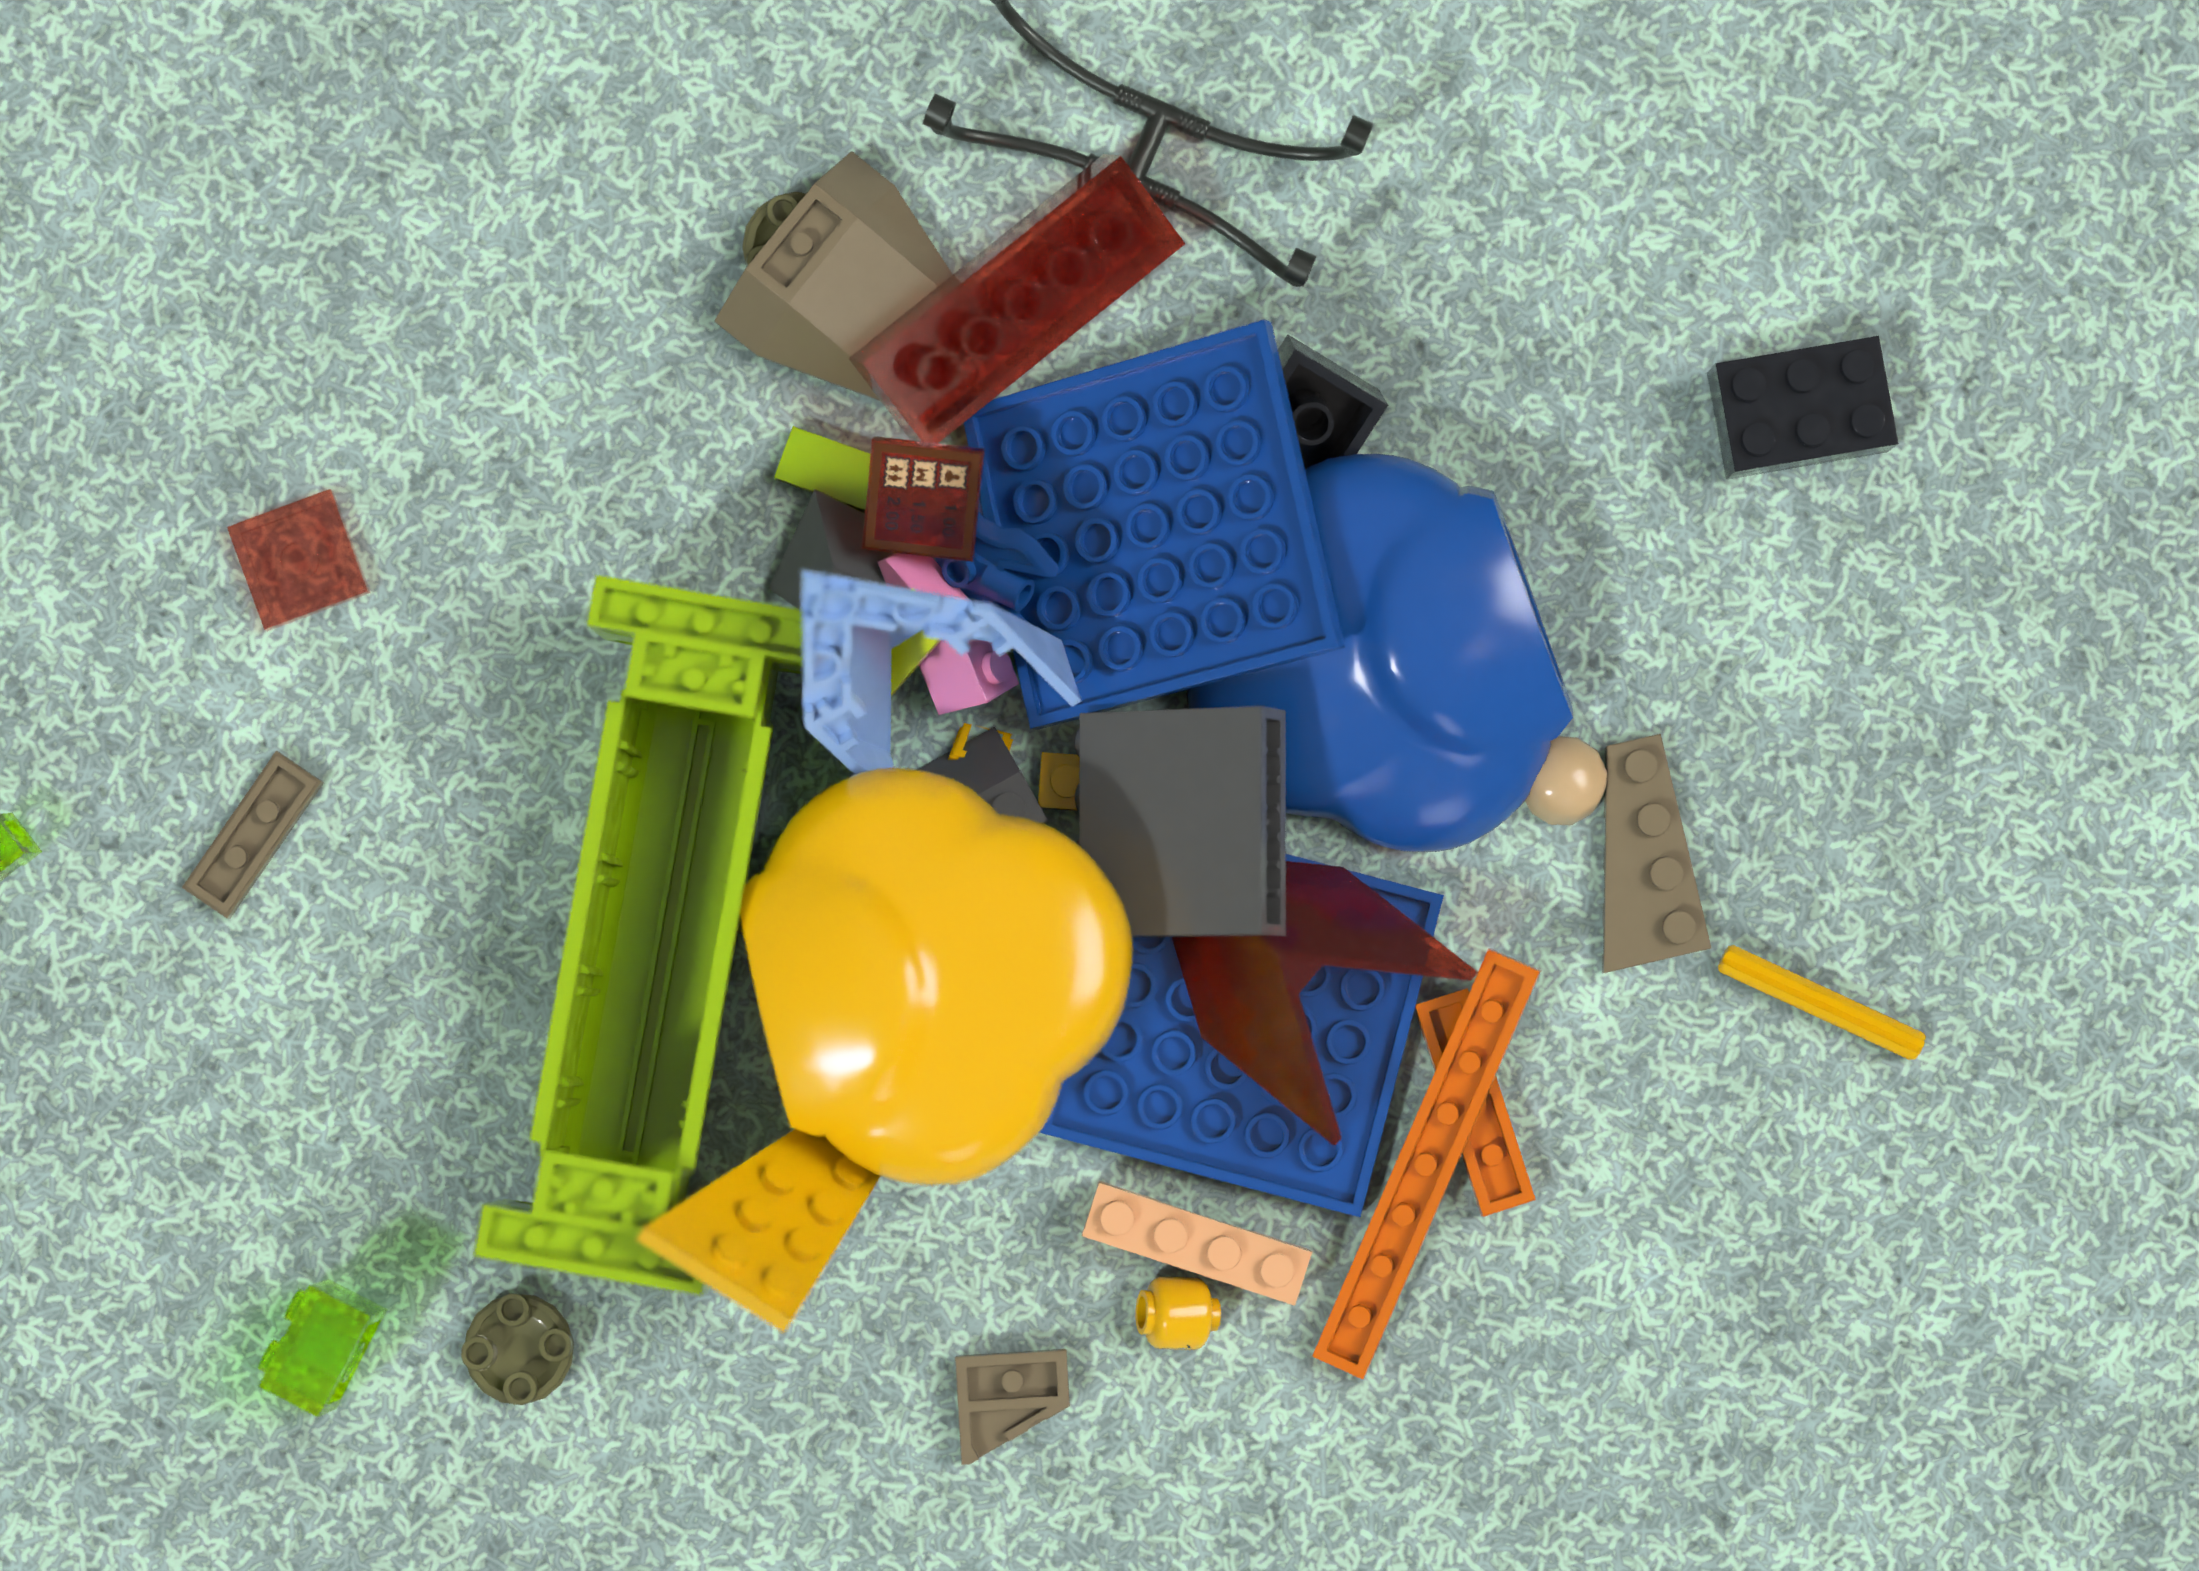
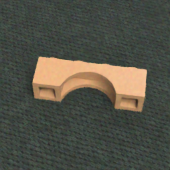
M1102 1181L1098 1183L1082 1232L1083 1237L1294 1306L1296 1305L1312 1255V1251L1307 1248L1217 1221Z

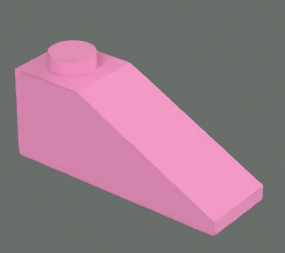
M896 551L878 561L886 585L907 589L914 588L918 591L969 600L960 588L952 587L945 581L942 568L930 554ZM974 639L968 642L970 651L960 655L946 641L941 640L919 665L938 715L988 703L1018 685L1019 682L1007 652L999 656L993 650L991 642Z

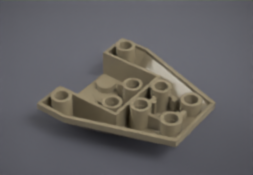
M852 151L809 189L746 267L714 320L716 324L758 357L921 416L989 331L895 185Z

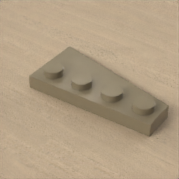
M1661 734L1606 746L1605 768L1607 771V782L1604 792L1605 851L1603 854L1604 929L1602 973L1711 949Z

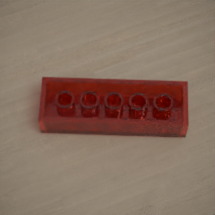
M1103 154L848 359L912 443L921 448L932 449L1184 246L1185 242L1121 155Z

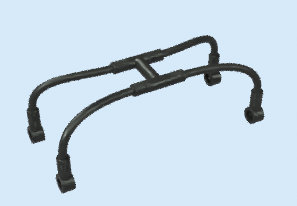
M990 0L1014 30L1044 57L1078 81L1114 99V104L1147 118L1126 168L1100 158L1097 155L1095 156L1092 153L1086 156L1079 152L1041 141L952 125L951 118L956 102L938 94H934L923 119V125L930 127L934 133L951 139L1028 152L1083 168L1084 174L1098 178L1112 186L1169 210L1176 208L1191 215L1228 238L1290 285L1304 287L1317 256L1295 248L1290 262L1286 266L1246 234L1215 213L1180 196L1181 192L1147 177L1148 170L1167 127L1183 132L1200 141L1206 138L1225 146L1260 155L1293 160L1330 161L1361 154L1374 123L1353 115L1340 146L1332 147L1282 145L1232 134L1210 126L1211 122L1204 118L1195 116L1129 86L1120 84L1118 87L1098 77L1069 59L1046 41L1018 14L1008 0Z

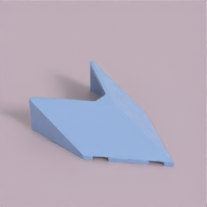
M801 570L802 702L804 727L854 774L879 768L894 767L891 757L892 648L923 630L927 638L946 641L960 655L970 651L968 642L974 639L991 642L993 650L999 656L1015 648L1072 707L1081 702L1062 640L991 603Z

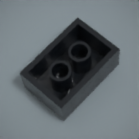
M1879 336L1715 363L1707 372L1726 480L1887 453L1899 444Z

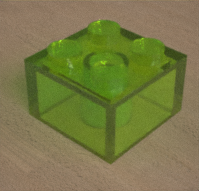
M330 1279L309 1285L305 1291L299 1289L292 1298L284 1315V1319L291 1322L285 1335L280 1341L275 1339L271 1341L258 1365V1370L265 1373L258 1387L318 1418L337 1409L388 1309Z

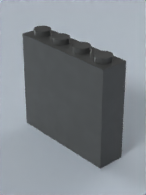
M1253 706L1080 713V728L1075 736V749L1080 758V783L1075 791V805L1079 812V839L1076 844L1090 855L1116 890L1129 921L1131 938L1286 936V710Z

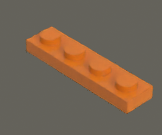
M1468 988L1415 1005V1012L1434 1071H1436L1468 997ZM1496 1076L1462 1152V1158L1482 1217L1536 1200Z

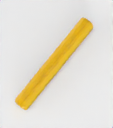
M1731 945L1722 954L1718 965L1720 973L1908 1060H1915L1924 1047L1926 1035L1923 1032L1744 949Z

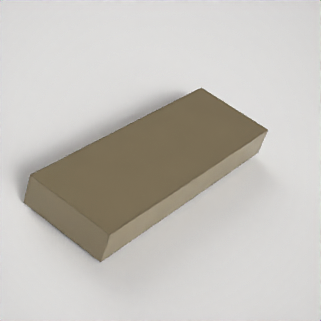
M276 751L182 888L227 919H231L324 782L282 753Z

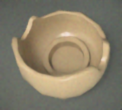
M1558 736V738L1552 740L1547 759L1533 783L1530 795L1525 800L1531 813L1550 825L1570 826L1591 815L1604 795L1607 782V771L1598 751L1577 737Z

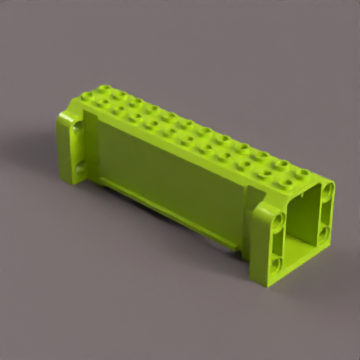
M595 575L587 626L605 640L631 645L632 651L625 688L621 690L620 701L608 700L545 1050L529 1140L541 1143L539 1150L541 1162L534 1201L532 1203L502 1199L484 1204L474 1256L702 1296L713 1288L636 1241L644 1226L686 1200L689 1178L696 1172L738 934L736 931L744 886L747 883L774 730L770 718L778 672L802 675V610Z

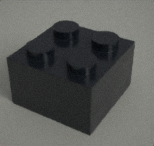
M1287 334L1278 348V353L1305 470L1329 458L1357 454L1388 407L1381 391Z

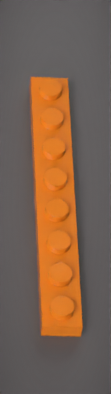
M1491 948L1488 949L1312 1357L1360 1379L1365 1378L1541 970Z

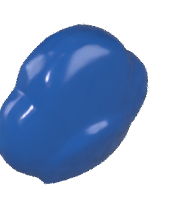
M1353 454L1329 458L1310 466L1305 472L1345 648L1186 690L1188 709L1263 706L1286 710V814L1333 819L1352 833L1373 844L1400 851L1439 852L1469 844L1494 830L1523 804L1530 795L1533 783L1547 759L1551 741L1558 738L1573 718L1572 704L1533 593L1494 491L1470 485L1459 487L1456 482L1436 469L1395 455Z

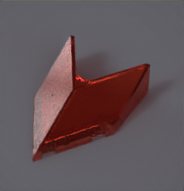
M1286 861V936L1171 937L1201 1038L1332 1146H1335L1342 1137L1299 997V993L1321 966L1457 979L1463 982L1471 981L1478 973L1473 967L1347 869L1340 866Z

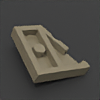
M1066 1349L955 1356L962 1465L972 1464L983 1455L1007 1441L1013 1440L1031 1427L1070 1406Z

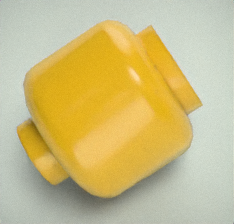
M1158 1277L1150 1282L1147 1290H1141L1138 1294L1135 1309L1136 1327L1138 1333L1146 1335L1147 1341L1156 1349L1196 1350L1205 1345L1210 1331L1218 1330L1221 1321L1220 1302L1218 1298L1211 1297L1207 1284L1199 1278Z

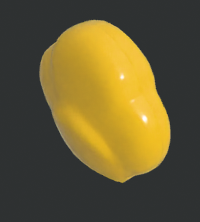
M891 767L860 772L833 784L812 798L793 816L776 840L764 866V871L755 874L744 886L740 909L744 938L766 1038L790 1126L815 1136H826L828 1141L850 1160L888 1179L928 1186L959 1184L977 1179L1007 1162L1029 1144L1041 1131L1050 1117L1062 1083L1084 1067L1107 1043L1125 1005L1132 967L1130 925L1116 890L1100 867L1085 850L1055 828L1027 818L999 814L972 789L942 775L916 769Z

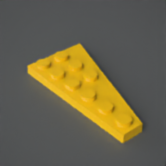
M794 1129L644 1226L636 1241L784 1333L881 1176L850 1160L830 1143L826 1136L819 1137Z

